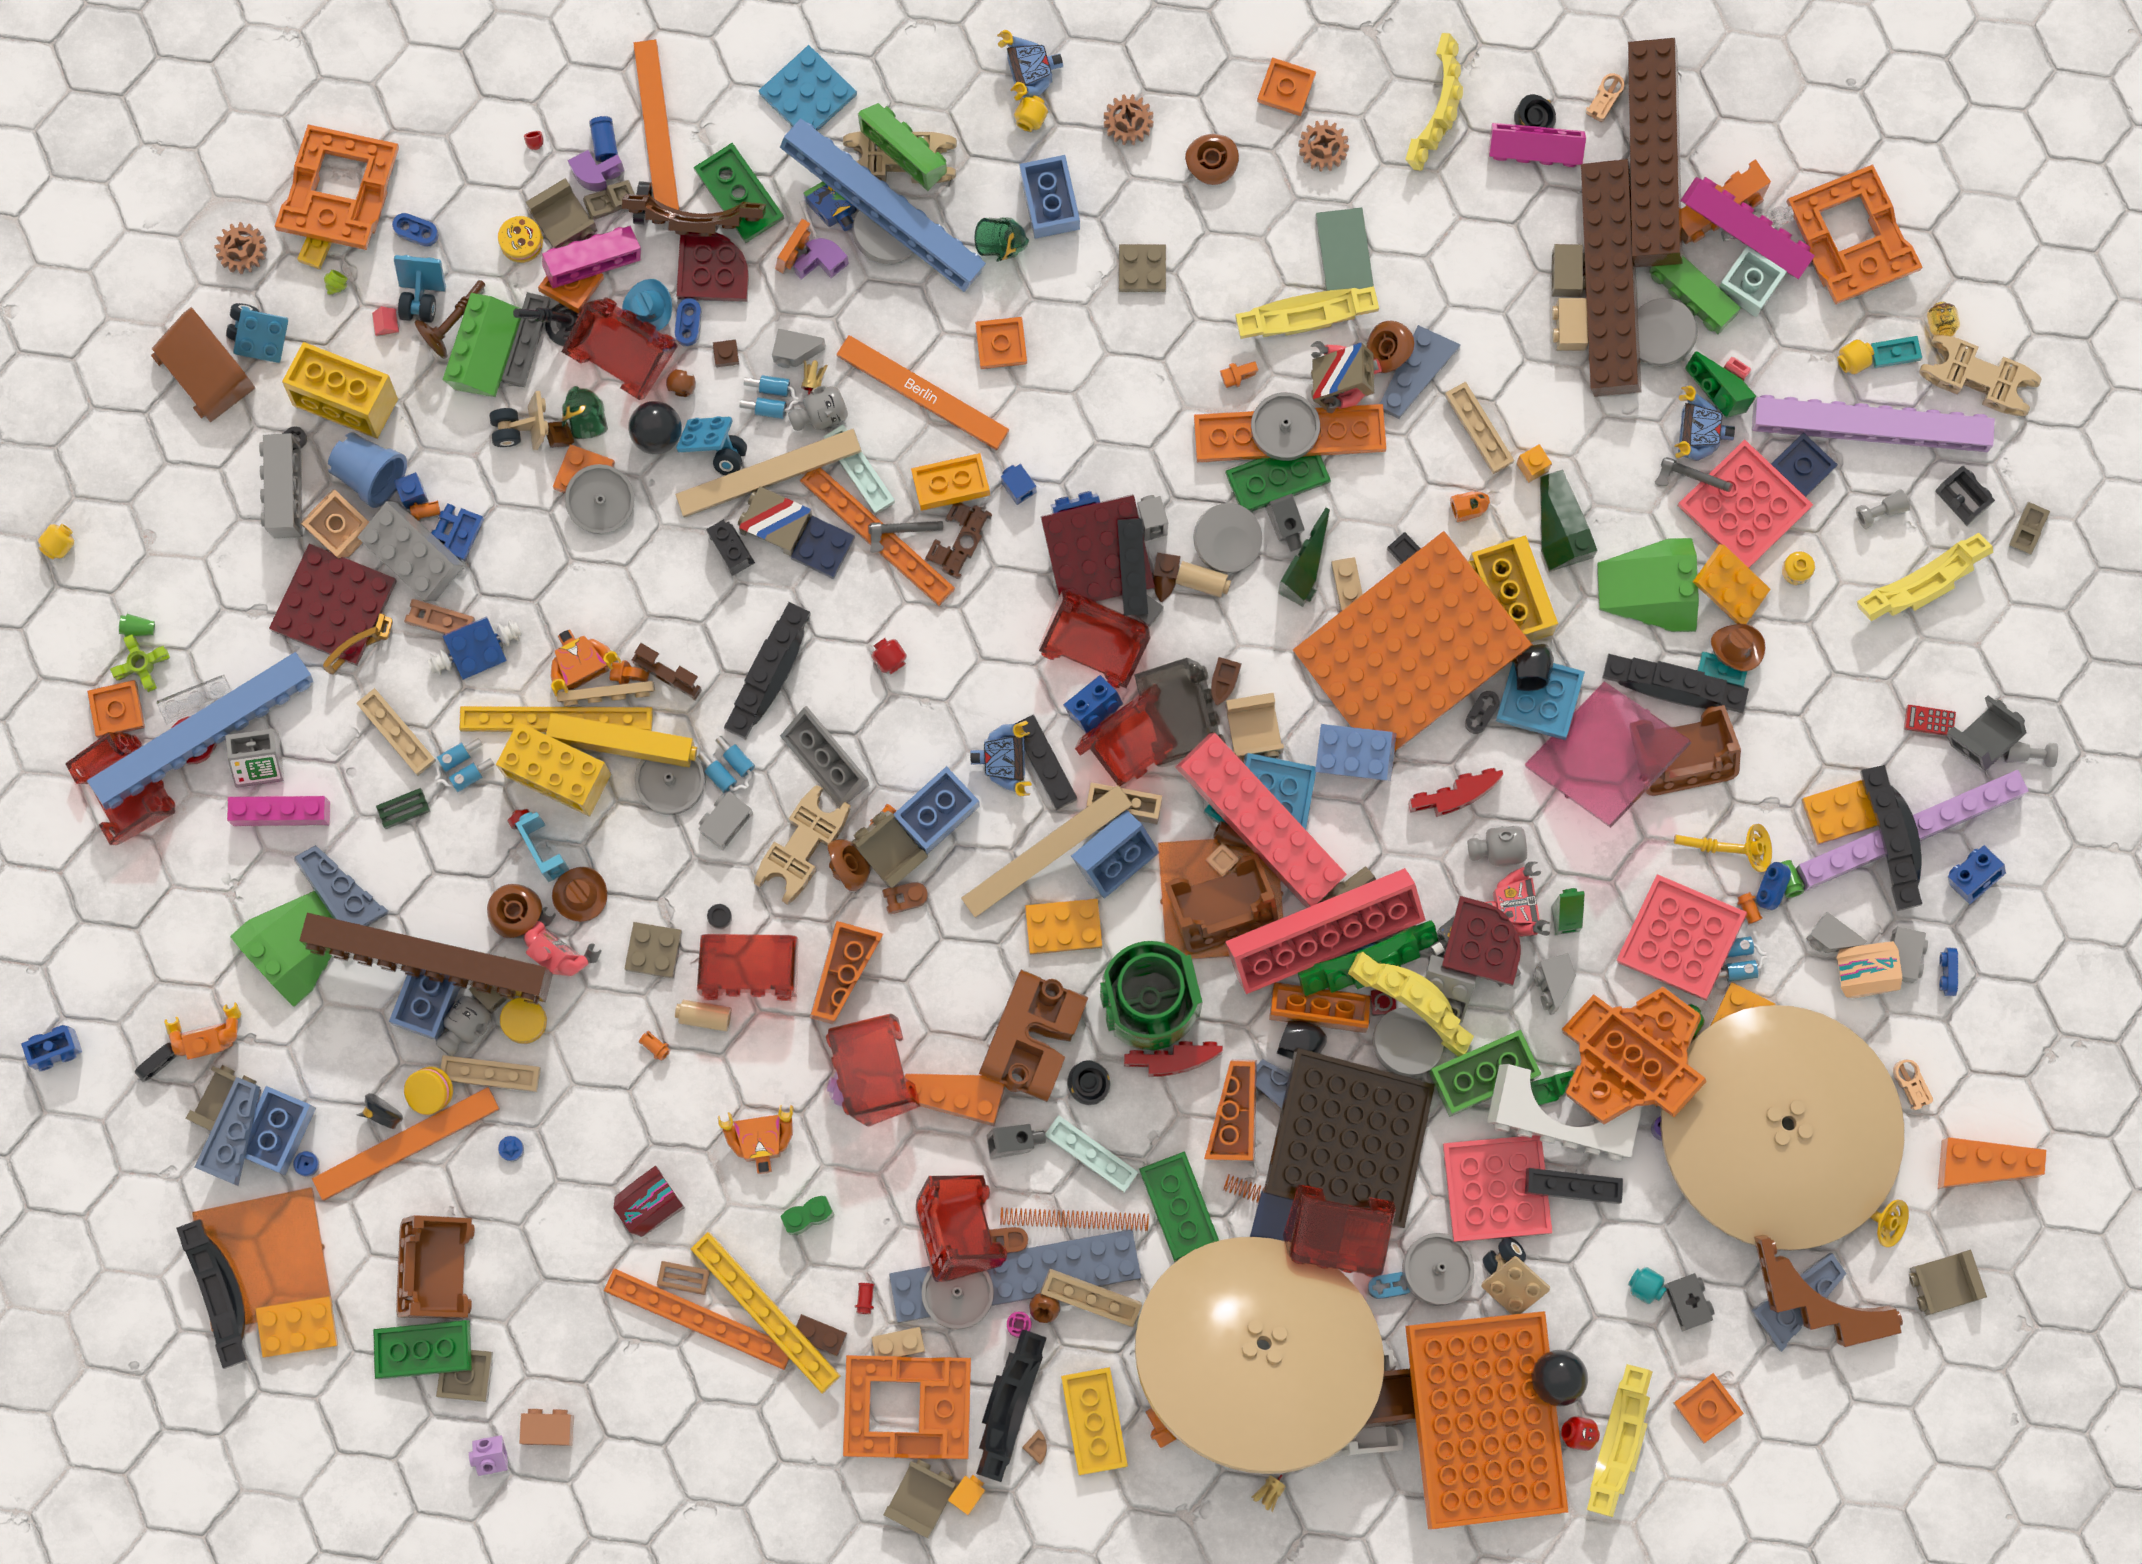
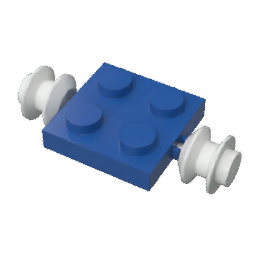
M486 616L444 634L443 638L450 653L447 654V652L440 649L439 656L435 657L430 654L431 659L427 661L432 672H438L439 676H441V670L446 668L448 671H451L452 663L455 662L460 676L464 680L507 661L499 643L502 640L503 644L509 646L512 639L519 642L518 637L522 634L517 623H511L508 620V626L506 627L498 624L497 634L494 633Z

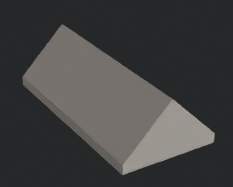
M807 706L799 712L780 735L839 807L844 802H850L869 786L868 778Z

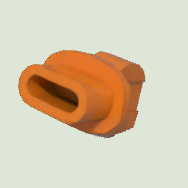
M1255 361L1239 367L1231 363L1229 368L1220 370V374L1226 388L1234 385L1240 387L1241 380L1256 375L1258 367Z
M623 660L621 663H612L613 669L610 670L609 676L611 681H618L620 685L628 684L630 680L648 681L649 672L641 668L631 667L628 661Z
M1152 1408L1145 1411L1154 1427L1150 1437L1152 1440H1156L1160 1448L1177 1439L1163 1425Z

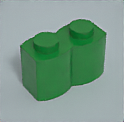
M817 1196L808 1200L804 1206H795L786 1210L780 1217L789 1235H798L807 1231L812 1225L826 1223L834 1216V1212L826 1196Z

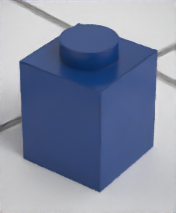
M1021 463L1016 467L1011 465L1002 472L1001 483L1016 505L1037 493L1035 483Z
M416 472L394 480L401 502L406 510L410 509V506H413L414 503L418 505L429 501L421 479Z

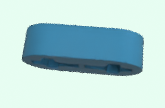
M1403 1272L1373 1277L1368 1284L1369 1294L1376 1299L1406 1295L1410 1293V1290L1407 1286L1406 1290H1403L1401 1286L1393 1287V1283L1400 1281ZM1378 1280L1381 1284H1389L1390 1288H1385L1382 1290V1294H1378V1291L1373 1290L1372 1286H1375Z

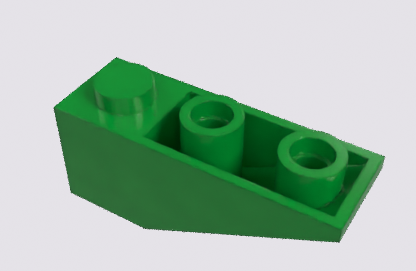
M1698 351L1694 352L1685 367L1686 371L1726 418L1746 413L1756 398V395L1741 378Z
M1577 888L1562 890L1563 894H1559L1551 906L1555 935L1580 932L1583 928L1584 891L1577 892Z

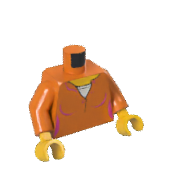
M566 630L558 635L562 647L555 650L556 657L552 660L550 676L555 697L558 696L557 692L562 689L565 693H568V690H574L612 670L611 664L614 661H619V663L622 661L616 652L611 651L603 643L595 639L588 640L585 636L575 639L571 630Z
M235 1002L234 1007L231 1009L228 1008L227 1004L223 1006V1011L227 1017L225 1023L181 1033L182 1029L178 1017H175L176 1021L174 1023H168L167 1019H165L166 1031L169 1035L174 1054L178 1056L186 1055L188 1060L218 1053L232 1047L233 1042L237 1039V1019L241 1017V1011L237 1003Z
M780 1105L778 1115L733 1121L732 1114L728 1112L729 1120L723 1122L719 1115L718 1124L723 1129L727 1144L738 1157L744 1158L746 1162L756 1161L757 1174L772 1172L770 1158L780 1157L781 1152L787 1149L793 1136V1121L791 1117L794 1107L790 1105V1112L785 1113L782 1111V1105Z

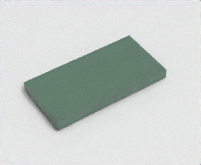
M1363 208L1316 213L1326 291L1373 287Z

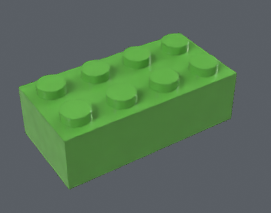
M1521 1029L1436 1066L1429 1071L1449 1117L1493 1097L1499 1065L1510 1064L1531 1070L1530 1081L1539 1078L1541 1072Z

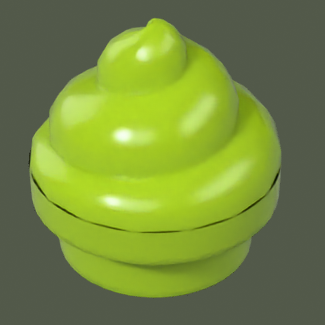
M331 270L330 273H327L324 277L325 288L328 290L327 294L333 295L346 289L348 278L336 270Z

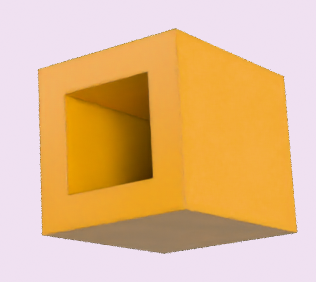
M1538 444L1519 455L1516 464L1528 483L1549 472L1552 462L1541 445Z
M974 1475L970 1479L964 1476L948 1501L969 1516L986 1492L982 1488L984 1483Z

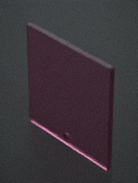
M1604 681L1573 713L1566 740L1551 736L1524 765L1564 794L1565 798L1571 799L1611 828L1691 744V741L1651 714L1650 710L1644 709Z

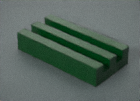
M421 788L376 805L385 829L431 812ZM415 797H420L419 799H416L414 801H411L409 803H406L404 805L384 812L385 809H388L390 807H393ZM417 805H423L422 808L387 821V817Z

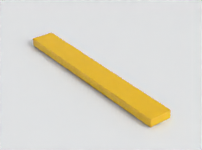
M460 706L459 730L462 732H513L517 722L539 732H546L551 713L652 731L653 723L652 707Z
M707 1232L691 1248V1251L822 1394L841 1377L710 1232Z

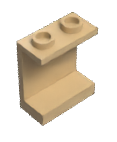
M1274 693L1226 700L1225 706L1235 755L1243 763L1245 753L1271 758L1279 757V754L1283 753L1284 745L1281 744L1275 712Z

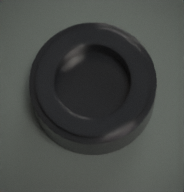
M715 904L708 910L707 919L712 927L724 929L731 923L732 914L726 905Z

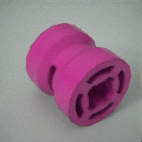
M1012 1313L1007 1320V1329L1012 1336L1019 1338L1022 1329L1031 1330V1320L1026 1313Z

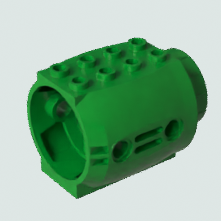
M1142 941L1127 946L1110 961L1100 983V998L1102 1007L1106 1008L1105 1019L1108 1031H1113L1114 1037H1117L1131 1047L1151 1051L1170 1047L1183 1038L1192 1028L1196 1018L1200 1017L1203 1002L1191 955L1186 956L1179 949L1167 943ZM1153 972L1168 978L1176 988L1159 992L1155 987L1147 986L1140 991L1138 998L1125 1000L1122 993L1124 986L1132 977L1146 976ZM1115 988H1116V1000H1117L1118 1010H1119V1012H1120V1017H1122L1123 1020H1124L1129 1026H1131L1132 1029L1134 1028V1029H1136V1030H1138V1031L1146 1032V1034L1137 1033V1032H1135V1031H1132V1030L1126 1028L1124 1025H1122V1024L1120 1023V1019H1119V1015H1118V1011H1117V1007H1116V1003H1115V999H1114V995H1113V994H1114V991H1115ZM1147 993H1152L1156 996L1157 1000L1153 1004H1146L1143 1001V996ZM1185 993V1015L1181 1023L1171 1030L1170 1025L1179 1017ZM1178 996L1174 1005L1160 1014H1142L1132 1008L1133 1006L1140 1005L1146 1011H1153L1159 1007L1161 1000Z

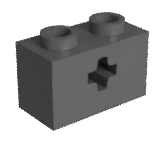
M1694 1273L1664 1285L1682 1332L1713 1320L1712 1315L1715 1312L1711 1302L1706 1301L1704 1297L1705 1286L1701 1277L1697 1278ZM1689 1297L1696 1299V1303L1693 1304V1307L1692 1305L1686 1304V1300H1688Z

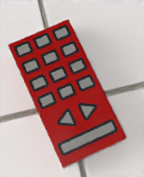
M1908 704L1906 706L1904 730L1948 736L1947 732L1955 726L1956 712Z

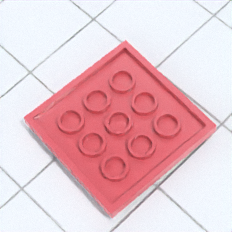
M1745 439L1709 473L1711 476L1732 483L1733 486L1730 492L1700 482L1677 505L1718 545H1725L1748 568L1813 506L1799 490Z
M1657 874L1616 961L1619 964L1707 1001L1747 916V912Z
M1532 1135V1138L1520 1136L1443 1143L1454 1242L1552 1234L1548 1196L1525 1194L1526 1169L1545 1170L1542 1141H1540V1136Z

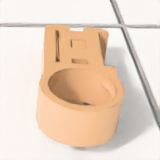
M1610 73L1602 79L1597 95L1589 108H1586L1587 115L1599 122L1605 120L1624 90V80L1620 75ZM1614 79L1609 90L1606 91L1604 83L1606 80ZM1618 82H1620V90L1616 93H1612Z
M1908 1059L1897 1062L1893 1068V1075L1900 1088L1904 1089L1910 1104H1913V1107L1910 1108L1918 1110L1922 1106L1932 1103L1933 1097L1920 1073L1917 1063ZM1905 1062L1911 1064L1915 1072L1912 1079L1904 1067L1903 1063ZM1899 1068L1906 1081L1899 1076Z

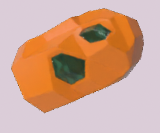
M1471 491L1457 494L1450 498L1451 508L1457 522L1480 517L1488 509L1490 503L1488 495L1483 492Z

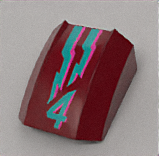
M657 1166L651 1168L617 1194L613 1209L628 1231L640 1237L645 1236L685 1208Z

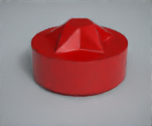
M529 809L516 810L512 813V816L507 820L511 829H518L515 823L520 821L519 818L529 813Z

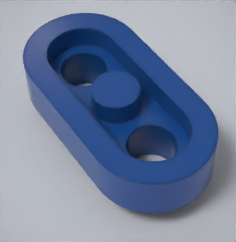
M408 213L398 214L393 219L392 227L396 235L403 239L426 247L435 244L438 240V230L429 221ZM403 225H409L407 230H402ZM431 233L429 238H423V235Z
M684 299L677 307L674 333L677 342L683 346H691L699 338L702 311L699 303L694 299ZM688 310L694 311L691 316L686 315V312ZM686 332H690L691 336L689 338H684L683 334Z
M1774 862L1768 866L1756 897L1760 907L1774 910L1780 905L1791 877V871L1787 865Z
M1946 947L1939 956L1940 967H1943V976L1940 977L1939 988L1940 991H1944L1945 996H1956L1958 991L1957 948Z

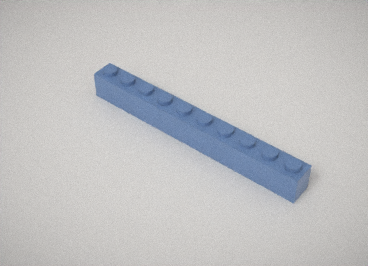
M800 118L784 136L780 145L783 151L965 292L981 274L986 263L978 254L972 253L959 239L953 238L941 225L931 221L922 210L916 209L908 203L904 196L894 192L886 182L876 178L867 167L861 166L853 160L849 153L839 149L830 138L821 135L812 124L806 123Z
M294 652L88 779L87 782L105 810L109 808L114 809L121 805L124 801L123 799L129 795L135 796L145 789L144 786L150 782L155 783L163 779L166 775L165 773L171 769L176 770L184 766L186 760L192 756L198 757L205 753L208 746L213 743L219 744L226 740L225 735L234 730L240 731L244 729L250 720L255 717L261 718L265 716L271 707L276 704L282 705L290 699L292 694L308 689L311 686L310 683L313 682L312 676L300 657Z

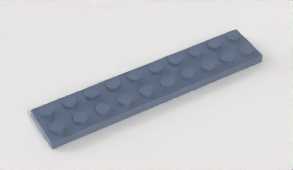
M1131 1229L1026 1248L1014 1253L971 1258L985 1268L992 1280L994 1288L992 1306L1032 1299L1036 1294L1041 1293L1040 1290L1049 1269L1096 1286L1141 1279L1135 1241ZM933 1266L889 1273L898 1323L930 1317L922 1301V1285L926 1274Z

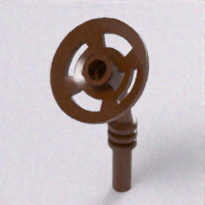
M478 280L468 294L461 297L455 305V310L439 327L432 328L420 320L414 322L423 339L441 358L445 359L448 357L442 339L446 337L445 334L464 315L470 294H480L484 289L485 283Z

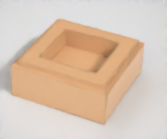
M1221 844L1205 861L1223 877L1236 865L1239 858L1224 844Z

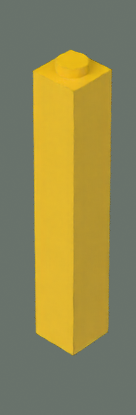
M553 713L550 714L546 735L571 747L690 768L691 760H696L698 749L694 745L693 738Z

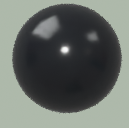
M649 401L641 404L633 411L629 419L628 431L632 442L641 451L648 454H662L671 450L677 444L681 436L682 424L678 413L670 405L660 401Z
M1553 1350L1545 1353L1535 1363L1532 1372V1385L1536 1394L1544 1402L1553 1406H1568L1578 1401L1586 1391L1588 1385L1587 1369L1582 1360L1575 1354L1565 1350Z

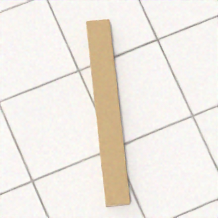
M850 429L675 495L682 515L685 518L750 494L753 491L755 492L759 486L763 488L769 487L861 453L862 450L854 429Z
M1117 785L965 894L961 899L973 916L977 917L1133 804L1121 787Z

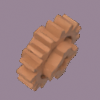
M1123 94L1121 101L1114 98V106L1108 104V112H1104V119L1106 120L1104 121V128H1109L1107 135L1111 136L1114 134V142L1122 139L1123 145H1126L1127 141H1131V144L1135 145V139L1143 142V134L1149 136V128H1152L1154 123L1151 120L1153 112L1149 111V103L1143 105L1142 97L1136 101L1134 94L1131 95L1130 99H1127L1125 94ZM1126 113L1128 115V118H1130L1131 126L1129 125L1127 119H1125ZM1142 125V127L1136 131V128Z
M1328 120L1324 121V125H1320L1318 121H1315L1314 128L1308 125L1307 132L1302 131L1301 138L1303 140H1299L1298 147H1301L1299 155H1305L1303 162L1305 164L1310 161L1311 169L1317 165L1320 172L1323 171L1325 166H1327L1329 171H1332L1333 164L1339 167L1341 164L1340 159H1346L1347 154L1345 152L1349 150V145L1346 144L1348 136H1342L1344 133L1343 128L1336 129L1337 123L1328 126ZM1315 135V140L1310 141V144H1308L1309 140ZM1339 148L1338 152L1332 157V152Z
M239 222L237 228L230 224V230L222 229L224 236H217L216 238L220 243L214 245L216 251L219 252L216 254V257L219 261L222 260V266L224 268L228 267L232 273L236 268L240 274H243L245 268L252 272L251 266L260 267L258 260H265L266 258L262 253L267 251V247L264 245L266 240L264 236H260L261 232L258 228L253 230L254 228L251 224H248L246 228L242 222Z

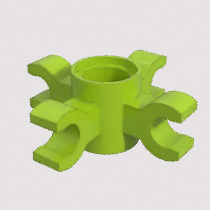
M133 635L123 638L130 654L127 657V663L110 669L113 678L119 681L135 673L140 676L145 690L147 689V692L157 689L150 673L153 671L155 663L170 658L167 649L161 646L146 654L140 650L137 639ZM139 659H145V664L141 668H135V664Z

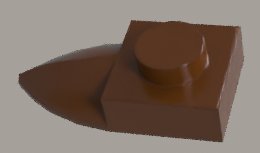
M1157 552L1153 582L1155 594L1160 602L1165 601L1175 588L1181 556Z
M1218 657L1211 683V693L1215 705L1218 706L1223 703L1232 693L1242 663Z

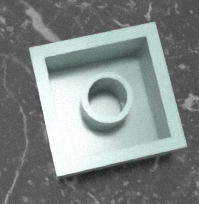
M1747 246L1725 276L1719 288L1738 306L1757 317L1783 280L1787 271Z

